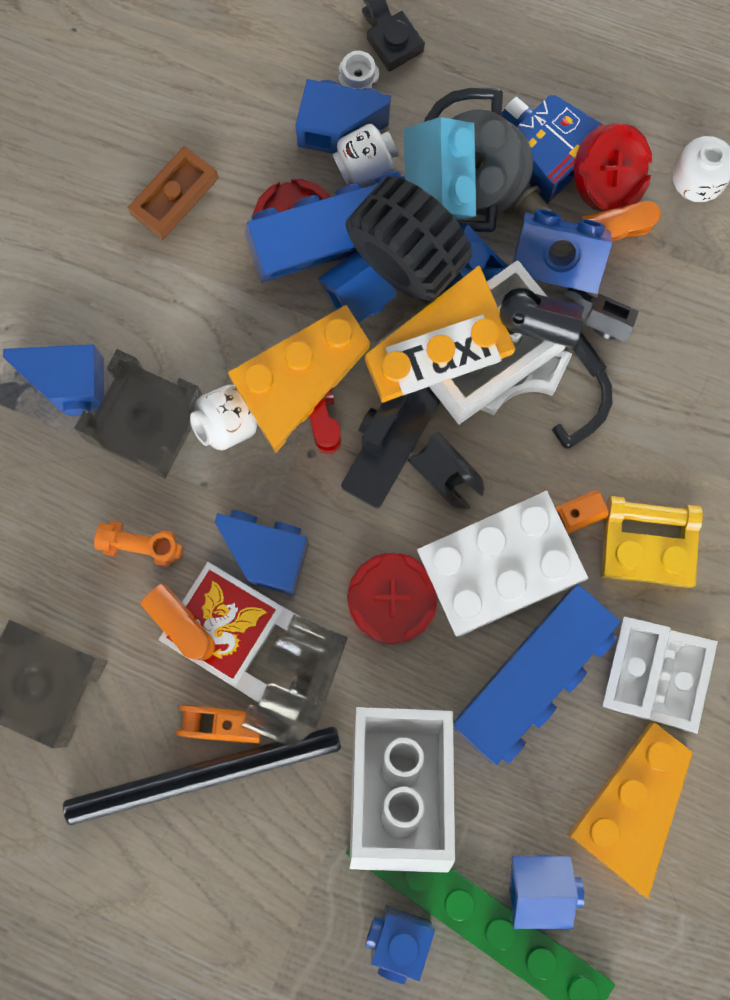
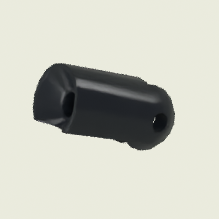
M516 288L504 296L501 302L499 317L502 324L515 333L574 348L583 326L584 319L581 316L585 307L535 294L527 288Z
M438 431L430 436L427 446L417 455H412L408 458V462L453 508L461 510L470 509L467 501L454 488L464 481L481 496L484 494L485 487L481 476Z

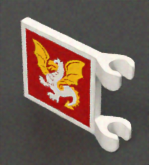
M207 562L182 601L184 606L194 616V620H197L215 641V650L210 658L206 660H190L262 704L269 700L273 690L267 684L248 674L247 670L275 625L300 640H304L311 631V625L307 620L282 607ZM163 631L158 640L182 654L170 639V636L166 635Z

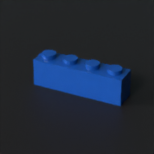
M399 171L391 172L377 178L376 184L361 188L358 183L350 184L336 190V196L319 200L318 196H309L298 200L293 204L294 208L278 213L276 208H269L253 214L252 221H248L246 224L245 236L261 283L340 260L353 254L357 250L346 230V220L384 177L396 176L405 180V176H401Z
M579 584L570 588L454 719L453 729L491 764L498 765L502 759L507 764L510 763L525 746L526 742L521 737L530 726L534 724L538 728L541 727L555 712L557 706L552 701L563 688L567 692H571L587 674L583 665L593 654L600 658L614 644L618 637L612 632L621 621Z

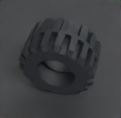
M384 177L346 220L345 226L348 235L363 259L393 287L423 302L435 301L472 258V248L468 242L469 240L453 215L427 191L400 177Z

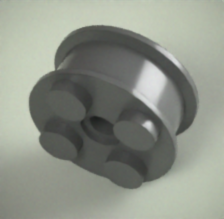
M480 109L469 110L456 115L452 119L474 123L476 215H486V208L492 205H496L497 213H500L519 200L530 182L533 171V155L530 144L519 128L494 112Z

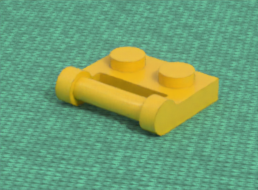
M609 496L607 501L609 516L605 519L601 578L686 588L696 586L699 531L703 519L702 507L685 505L684 509L630 503L625 502L624 497ZM623 520L681 526L680 539L622 532Z

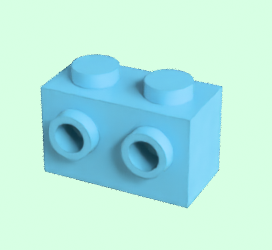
M439 117L404 128L405 180L427 191L456 220L476 217L474 123Z

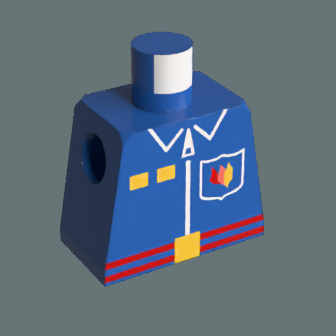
M549 95L535 110L531 109L519 97H515L505 107L501 116L519 128L527 138L533 155V171L529 183L532 187H539L541 190L539 195L547 204L575 178L574 164L577 150L585 137L598 126L604 125L556 95Z

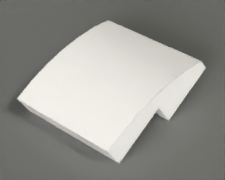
M624 616L603 707L698 734L718 641L672 631L667 626Z

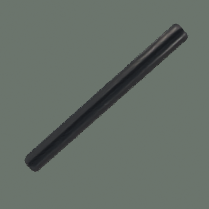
M335 727L324 728L71 798L63 802L64 817L67 824L72 826L338 752L341 749L338 731Z

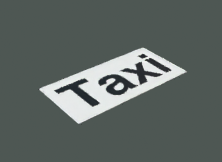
M482 314L386 347L387 354L393 351H400L410 359L411 369L409 374L405 378L398 380L403 395L502 362L495 344L491 347H480L471 338L473 324L480 319H485L484 315ZM436 335L448 336L455 344V354L447 363H435L427 355V344Z

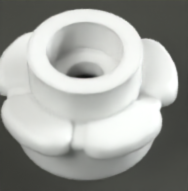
M364 51L350 52L339 65V72L341 74L338 79L341 86L356 89L372 88V84L376 83L379 79V69L375 65L374 59ZM362 73V76L356 77L354 74Z

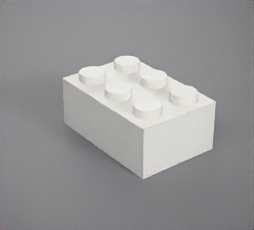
M518 260L487 281L499 311L504 296L516 288H527L535 294L546 296ZM507 329L515 346L513 355L502 358V362L429 387L460 425L560 353L566 346L515 333Z
M547 491L417 549L454 634L459 637L584 582L588 578Z
M356 707L353 726L349 869L449 872L455 862L453 711Z

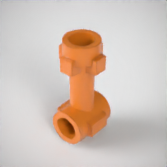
M110 520V524L100 523L95 533L94 548L103 551L102 554L116 557L119 549L151 555L157 566L166 568L183 558L185 548L176 540V535L171 531L162 530L160 533L149 537L124 532V524L122 522Z

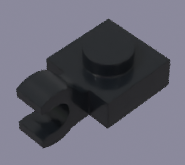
M363 0L367 6L362 8V13L373 27L367 31V40L389 72L424 52L425 42L403 10L391 16L386 0Z
M567 288L564 296L573 299L577 305L585 307L581 316L583 319H587L585 325L592 327L594 332L603 338L610 340L617 338L624 342L628 340L634 328L638 310L602 294H598L596 298L585 291Z

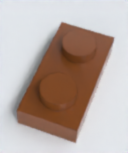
M183 146L127 208L131 216L164 240L219 179L217 170Z

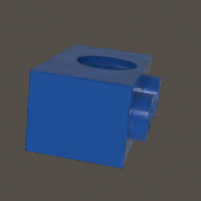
M537 209L535 214L525 212L512 264L518 260L533 280L597 294L613 243L611 231L604 230V224L589 219H580L578 224L562 221L560 214L549 210ZM566 240L574 245V250L567 256L559 257L550 251V247L556 241Z

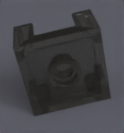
M116 349L107 366L108 372L114 379L95 416L88 410H84L74 429L86 442L166 479L192 429L190 414L194 412L195 402L202 396L199 386L182 378H178L177 385L143 369L136 357Z
M293 615L289 620L285 634L286 638L278 635L274 639L267 656L268 663L295 674L289 690L274 684H268L257 706L250 705L247 708L241 724L243 728L291 747H295L317 728L348 639L347 636L297 615Z
M9 620L0 637V725L50 748L68 747L77 727L74 724H69L89 681L98 682L108 661L44 635V632L26 624Z

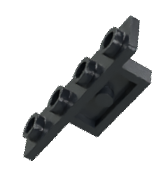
M430 387L383 402L378 411L372 407L369 409L358 430L364 434L362 436V449L341 484L343 491L376 509L382 506L441 402Z

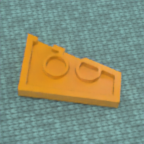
M480 265L365 355V362L382 403L403 395L398 380L405 378L411 369L410 359L403 352L393 351L387 354L385 348L483 314L485 319L476 321L472 326L471 338L473 342L480 347H491L495 344L501 359L513 355L515 346L507 328L501 322L499 317L500 311ZM436 335L427 344V355L435 363H447L455 354V344L448 336Z
M347 305L228 372L230 380L275 454L286 443L287 437L295 428L314 411V407L332 387H335L370 348V341Z
M655 722L648 724L567 834L647 899L651 892L693 754L691 750Z

